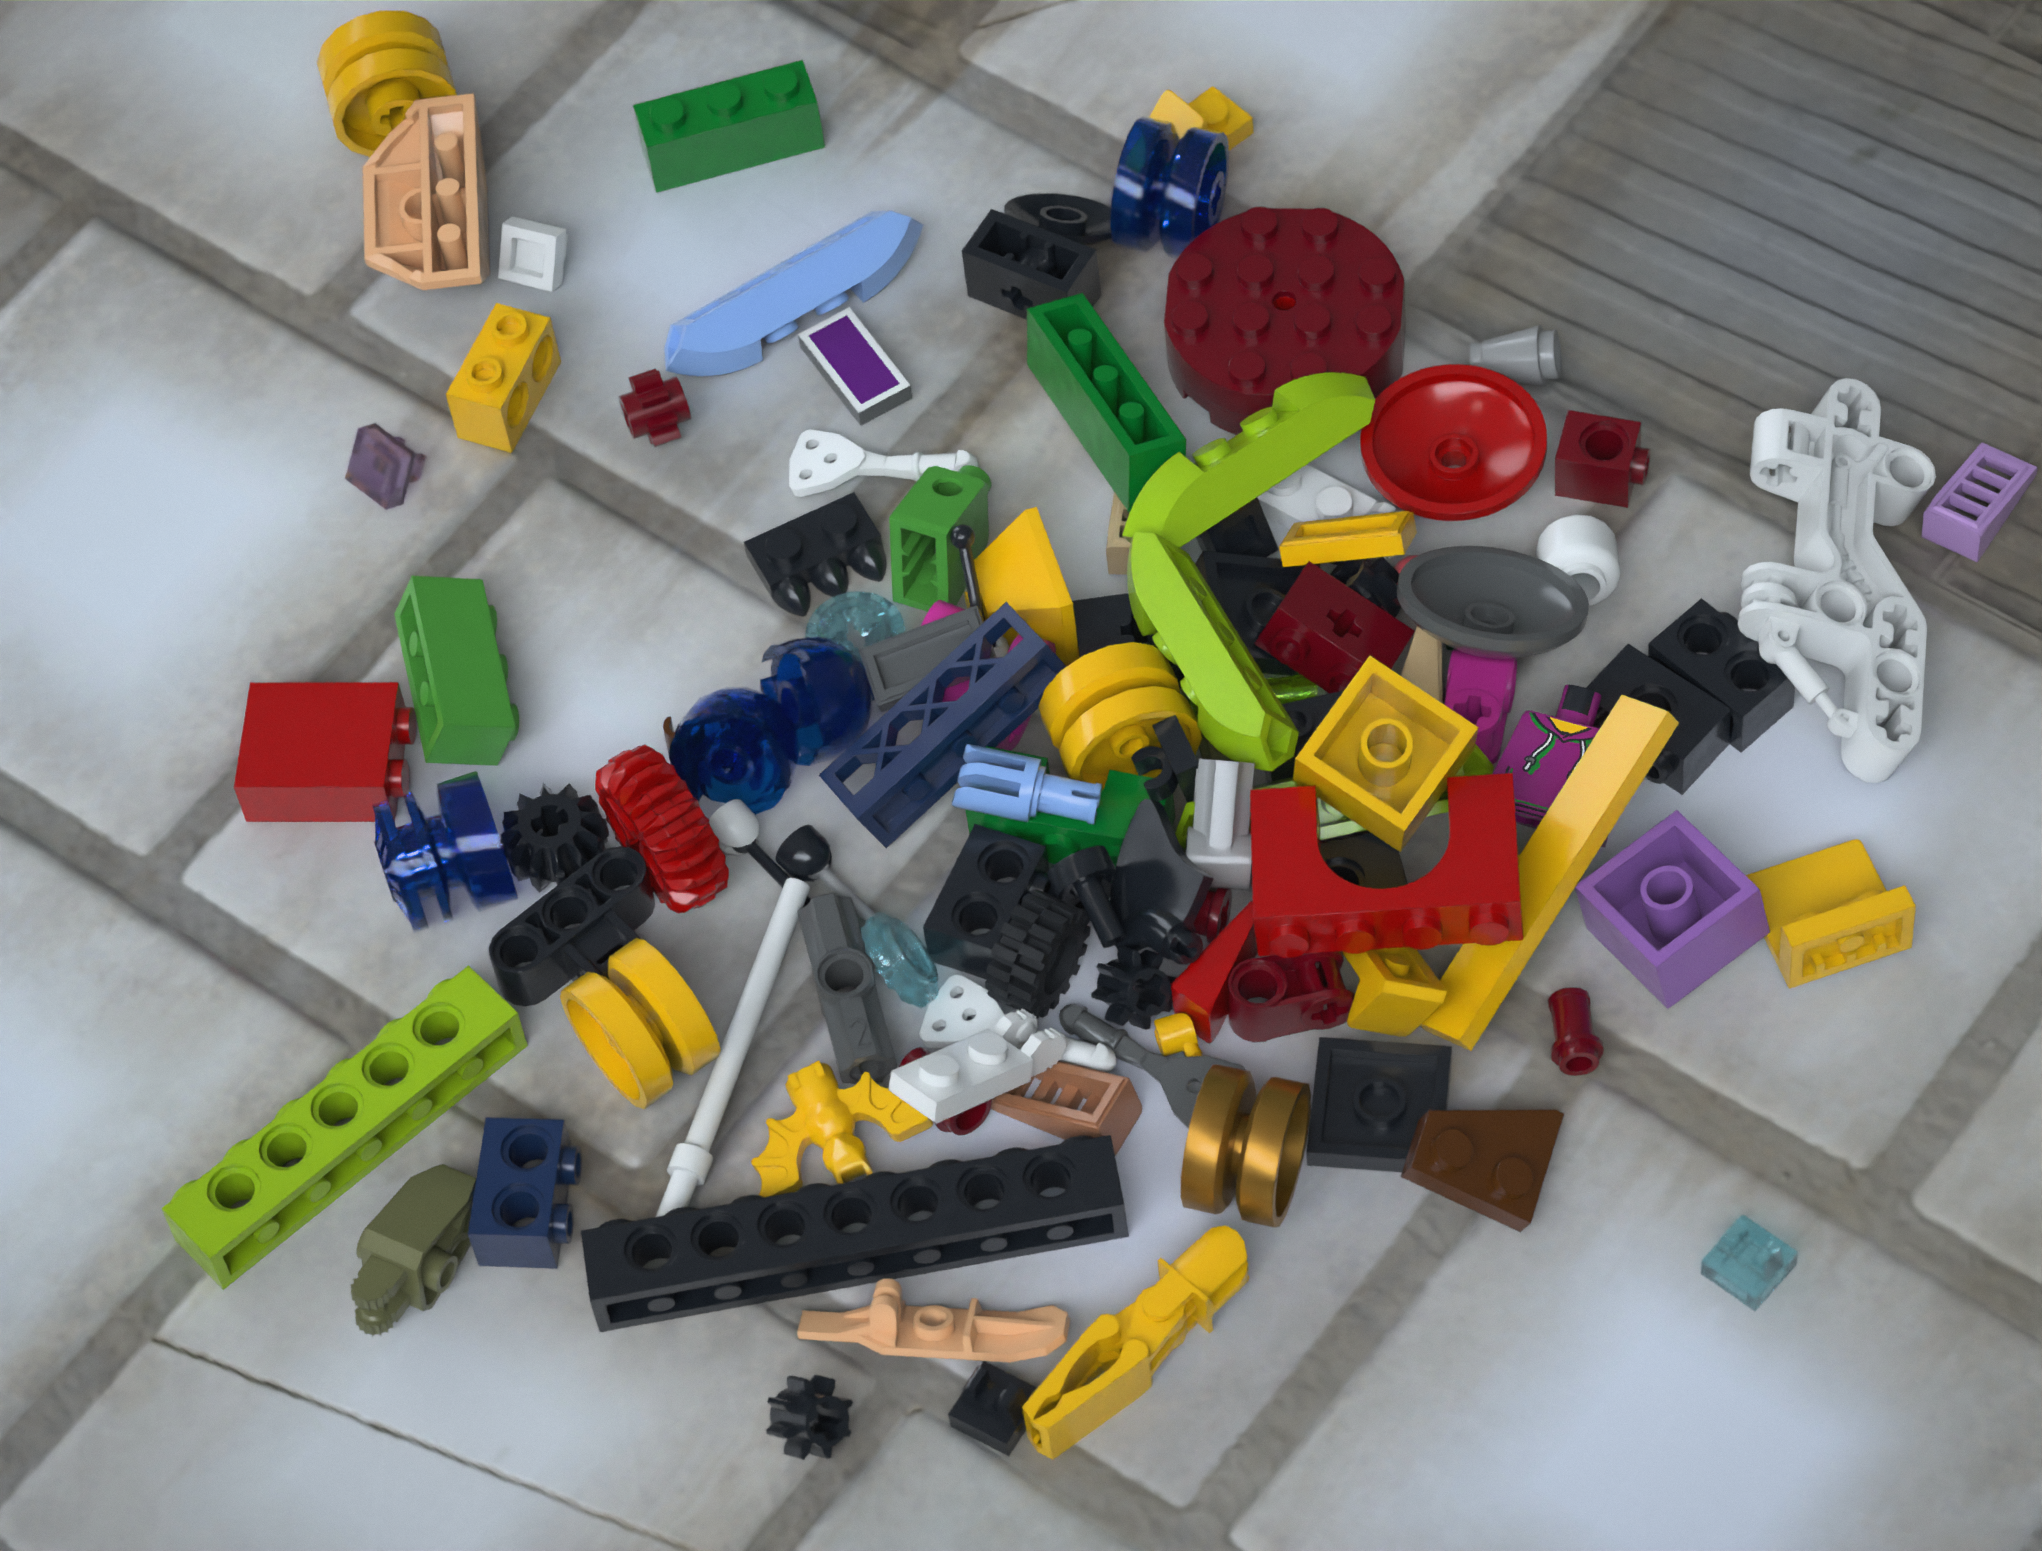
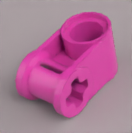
M1453 649L1448 668L1444 705L1479 727L1475 743L1494 765L1501 754L1507 715L1512 710L1517 677V658H1483Z

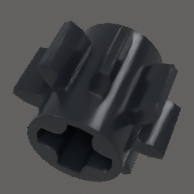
M1380 557L1375 562L1370 558L1342 561L1331 572V576L1393 617L1398 615L1401 609L1397 599L1396 584L1399 579V573L1384 557Z
M1119 946L1117 952L1118 959H1114L1107 964H1097L1096 968L1100 973L1097 979V989L1091 993V997L1104 1001L1109 1005L1104 1018L1108 1022L1123 1026L1129 1021L1133 1026L1145 1030L1150 1029V1017L1158 1015L1162 1011H1171L1172 1008L1169 1004L1171 984L1177 978L1166 975L1159 970L1164 958L1159 953L1144 950L1139 954L1138 950Z
M790 1375L787 1377L788 1388L781 1391L776 1397H769L767 1402L771 1406V1425L766 1429L767 1435L787 1439L783 1454L802 1460L809 1453L829 1459L832 1457L831 1446L836 1445L843 1437H850L852 1432L848 1428V1409L853 1405L851 1399L832 1396L836 1380L814 1375L809 1381L806 1378Z

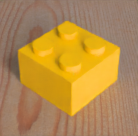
M1369 656L1295 758L1293 781L1300 786H1316L1318 798L1401 853L1446 790L1447 777H1455L1473 752L1479 727Z

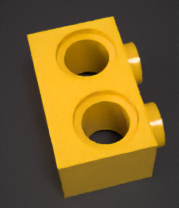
M499 303L495 304L446 392L454 427L459 439L510 453L513 452L561 364L550 317Z

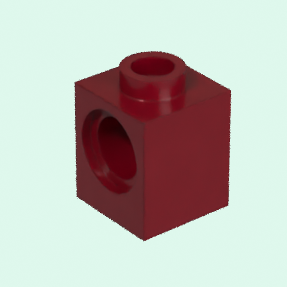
M1568 410L1555 456V496L1628 508L1634 484L1645 485L1650 464L1651 449L1641 447V422Z

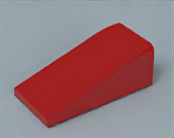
M1250 901L1201 952L1199 958L1191 963L1171 984L1174 1014L1184 1013L1188 1015L1193 1022L1196 1035L1209 1044L1218 1035L1228 1015V979L1231 971L1240 962L1256 958L1258 954L1253 922V901Z

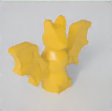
M816 1061L812 1065L787 1075L788 1080L785 1087L796 1108L795 1113L782 1120H775L773 1118L766 1120L769 1131L768 1144L758 1157L751 1160L752 1166L760 1174L762 1181L759 1196L770 1197L792 1193L802 1188L801 1161L805 1149L812 1143L822 1148L824 1165L827 1170L832 1172L837 1184L847 1183L864 1174L868 1176L874 1173L866 1157L865 1145L861 1139L854 1135L855 1123L858 1121H869L880 1126L895 1142H902L931 1128L933 1121L889 1091V1088L878 1085L871 1078L869 1072H864L859 1082L854 1086L840 1089L832 1068L828 1064Z

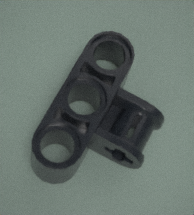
M622 846L604 850L495 934L489 945V956L500 992L506 1000L519 1006L536 1005L547 999L570 980L574 982L587 972L597 973L609 979L607 967L609 957L635 938L641 939L634 930L647 921L655 907L654 894L646 862L641 854L632 848ZM629 885V887L626 889L617 891L614 890L620 886ZM571 924H581L575 928L564 929ZM531 962L524 967L514 968L520 963Z

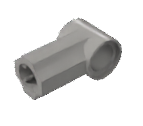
M1198 758L1194 789L1193 827L1188 826L1185 854L1193 864L1214 878L1210 887L1249 890L1252 865L1251 832H1249L1250 790L1253 788L1255 763Z

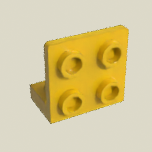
M1853 839L1745 875L1760 889L1770 933L1764 939L1789 989L1912 948L1916 905L1905 885L1889 891L1886 890L1863 843L1858 839Z

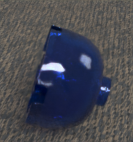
M824 637L794 638L772 644L764 652L761 663L772 660L771 676L760 679V692L765 714L780 747L782 748L791 738L800 752L801 756L791 759L797 765L810 766L831 760L841 755L866 732L873 710L872 701L875 698L864 665L860 663L856 655L841 643Z
M726 687L700 697L680 720L675 736L670 744L668 756L671 765L674 766L678 776L683 781H686L687 787L695 799L700 801L702 795L712 801L723 803L740 799L756 815L774 808L791 785L799 757L800 744L794 722L780 703L763 692L747 687Z

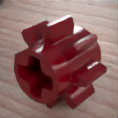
M656 368L629 377L628 379L633 391L620 395L619 402L632 438L636 439L648 435L650 444H653L654 447L681 438L677 424L690 420L691 413L678 378L675 376L662 381L659 370L656 371Z

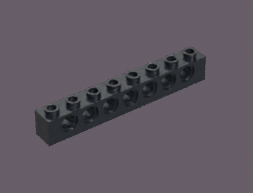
M1111 1135L1097 1138L1075 1136L1066 1139L1058 1145L1031 1150L1019 1147L1008 1148L992 1157L964 1162L955 1159L942 1160L925 1169L897 1174L890 1171L875 1172L866 1176L863 1180L836 1185L814 1183L800 1188L797 1192L770 1197L747 1195L735 1199L731 1204L703 1209L680 1207L669 1211L664 1216L636 1221L614 1219L601 1224L597 1228L581 1230L589 1298L599 1332L871 1284L885 1278H904L1129 1237L1125 1205ZM1049 1188H1062L1065 1190L1062 1194L1054 1197L1040 1195L1041 1192ZM983 1200L999 1201L997 1205L987 1209L974 1207V1205ZM921 1211L933 1213L929 1218L920 1221L908 1219L912 1214ZM854 1223L867 1225L864 1229L854 1233L842 1231L846 1226ZM784 1236H800L794 1243L787 1245L776 1244ZM721 1247L735 1248L725 1256H710L714 1250ZM655 1259L668 1260L658 1268H643L648 1262Z

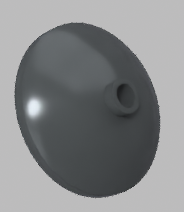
M1454 546L1425 552L1405 564L1399 574L1397 585L1399 604L1421 630L1458 651L1483 658L1512 659L1542 654L1557 649L1581 633L1585 627L1589 611V602L1585 591L1567 573L1538 558L1494 547Z

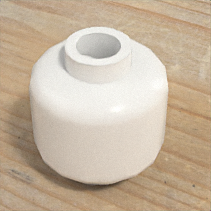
M1575 514L1552 522L1539 536L1536 557L1571 576L1585 591L1589 606L1596 605L1605 600L1616 589L1621 573L1618 546L1614 532L1605 522L1592 516Z

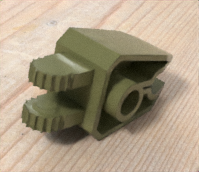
M444 1164L427 1169L410 1177L371 1223L366 1226L359 1238L356 1250L357 1257L362 1260V1268L357 1273L358 1278H354V1283L351 1284L352 1301H355V1306H358L355 1309L356 1325L359 1326L360 1331L363 1330L365 1332V1335L372 1334L374 1336L379 1334L381 1336L384 1332L388 1333V1329L393 1328V1323L398 1322L409 1305L421 1311L432 1309L440 1294L450 1286L457 1267L471 1246L468 1230L476 1178Z

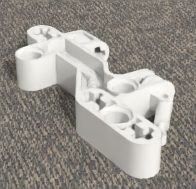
M1844 378L1837 380L1831 385L1811 414L1784 408L1771 409L1761 413L1755 420L1750 466L1752 482L1761 489L1798 502L1794 551L1795 567L1775 562H1761L1751 565L1743 571L1741 577V587L1743 590L1741 597L1742 610L1738 616V627L1746 637L1758 641L1761 657L1768 663L1776 664L1809 705L1816 702L1829 717L1827 721L1828 729L1833 734L1842 736L1841 756L1847 770L1856 778L1865 782L1879 783L1886 781L1919 742L1922 726L1927 624L1920 608L1873 535V523L1885 526L1902 524L1932 487L1936 474L1931 460L1922 451L1903 443L1879 437L1881 407L1876 393L1867 384L1857 379ZM1805 658L1833 665L1844 673V708L1838 709L1826 695L1829 687Z

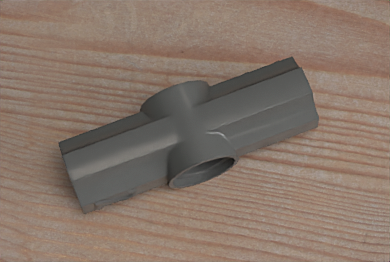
M834 892L812 897L805 907L798 910V918L816 983L821 1011L826 1020L842 1083L856 1084L864 1072H869L871 1078L876 1083H881L892 1070L897 1069V1063L877 993L873 967L867 956L852 898L837 896ZM844 987H857L850 992H837Z

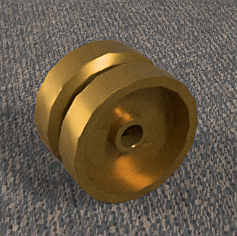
M1213 1064L1205 1075L1198 1093L1185 1144L1181 1172V1201L1183 1207L1211 1214H1221L1236 1195L1237 1208L1243 1221L1274 1228L1280 1227L1291 1204L1302 1166L1311 1110L1309 1084L1271 1077L1262 1086L1256 1097L1257 1091L1250 1071Z

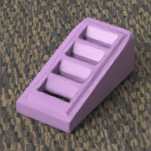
M1981 442L1937 493L1925 510L1921 537L1978 562L2037 475L2038 467ZM1987 465L1993 469H1996L2002 473L2011 476L2012 478L2011 480L2005 479L1997 474L1985 470L1984 467ZM1978 479L2001 491L1998 494L1974 482ZM1969 494L1977 499L1989 503L1988 507H1985L1968 498H1965V495ZM1956 508L1978 517L1975 521L1955 512Z

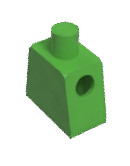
M973 465L962 466L958 472L939 466L928 467L889 517L892 596L894 602L926 612L938 600L957 606L966 588L959 549L951 543L950 534L957 525H968L975 532V541L971 546L973 559L986 549L989 540L988 492L992 487V482L985 471Z

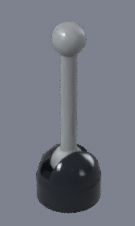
M812 825L802 826L786 838L778 849L775 860L790 876L804 882H814L822 879L838 896L852 898L855 912L876 932V940L880 946L890 949L900 943L902 934L899 927L893 923H884L829 869L832 861L830 845Z

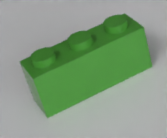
M411 576L394 615L425 762L497 766L509 741H514L517 737L519 711L516 704L510 703L506 686L508 663L506 656L499 654L495 637L497 614L495 607L488 605L483 579Z

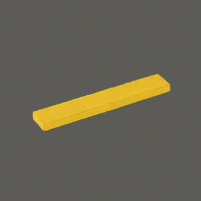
M1625 695L1620 696L1518 857L1523 940L1504 941L1490 946L1477 943L1463 944L1440 979V982L1447 990L1445 1000L1420 1025L1425 1031L1472 1051L1678 726L1679 722L1668 711Z

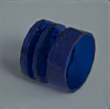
M477 771L437 783L436 795L439 814L430 817L426 816L418 799L412 792L403 794L411 823L399 827L395 825L387 800L372 805L375 813L374 844L393 902L397 903L410 921L414 933L429 928L421 900L436 896L444 923L454 920L451 891L464 887L478 912L518 899L503 846Z

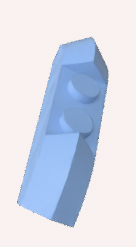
M871 211L670 325L664 347L666 371L689 376H714L745 369L763 360L761 339L763 337L767 344L773 343L797 330L798 325L795 319L814 309L817 315H821L837 308L849 299L845 292L849 288L864 303L886 287L903 268L917 244L923 224L909 216L893 211Z

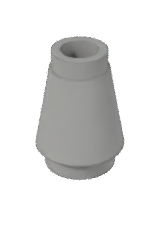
M1538 325L1483 340V342L1471 343L1470 365L1496 371L1516 383L1545 386L1548 379H1560L1562 357L1557 330L1543 331L1542 326Z

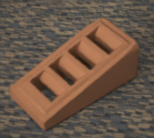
M1058 1061L1057 1065L1054 1064L1052 1068L1048 1067L1046 1071L1031 1077L1030 1082L993 1098L991 1109L1064 1140L1075 1136L1097 1138L1111 1135L1116 1156L1140 1117L1142 1104L1129 1078ZM1034 1078L1042 1080L1031 1099L1025 1098L1024 1096ZM1058 1089H1063L1056 1102L1050 1104ZM1083 1098L1087 1099L1082 1109L1078 1111L1077 1108Z

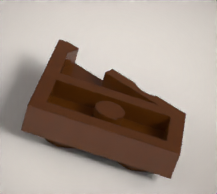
M1429 1110L1418 1120L1400 1177L1521 1232L1532 1222L1564 1113L1558 1110Z

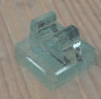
M1742 1215L1736 1219L1720 1237L1718 1243L1702 1259L1701 1274L1756 1312L1797 1265L1798 1252L1745 1215Z

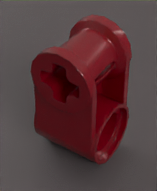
M1341 951L1306 953L1293 958L1273 955L1262 958H1250L1240 962L1231 971L1228 979L1229 1025L1233 1032L1240 1038L1250 1042H1266L1273 1038L1313 1029H1330L1347 1022L1355 995L1346 989L1340 972L1344 962ZM1317 962L1320 963L1319 968H1316L1315 966ZM1259 997L1268 1000L1263 1003L1247 1001L1248 999ZM1327 1004V1009L1323 1010L1324 1005Z

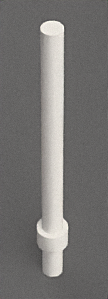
M788 878L784 883L685 1142L676 1145L669 1162L667 1172L671 1178L656 1217L664 1216L676 1208L688 1207L695 1187L703 1185L713 1162V1157L709 1153L798 922V910L803 908L810 890L809 885L802 880Z

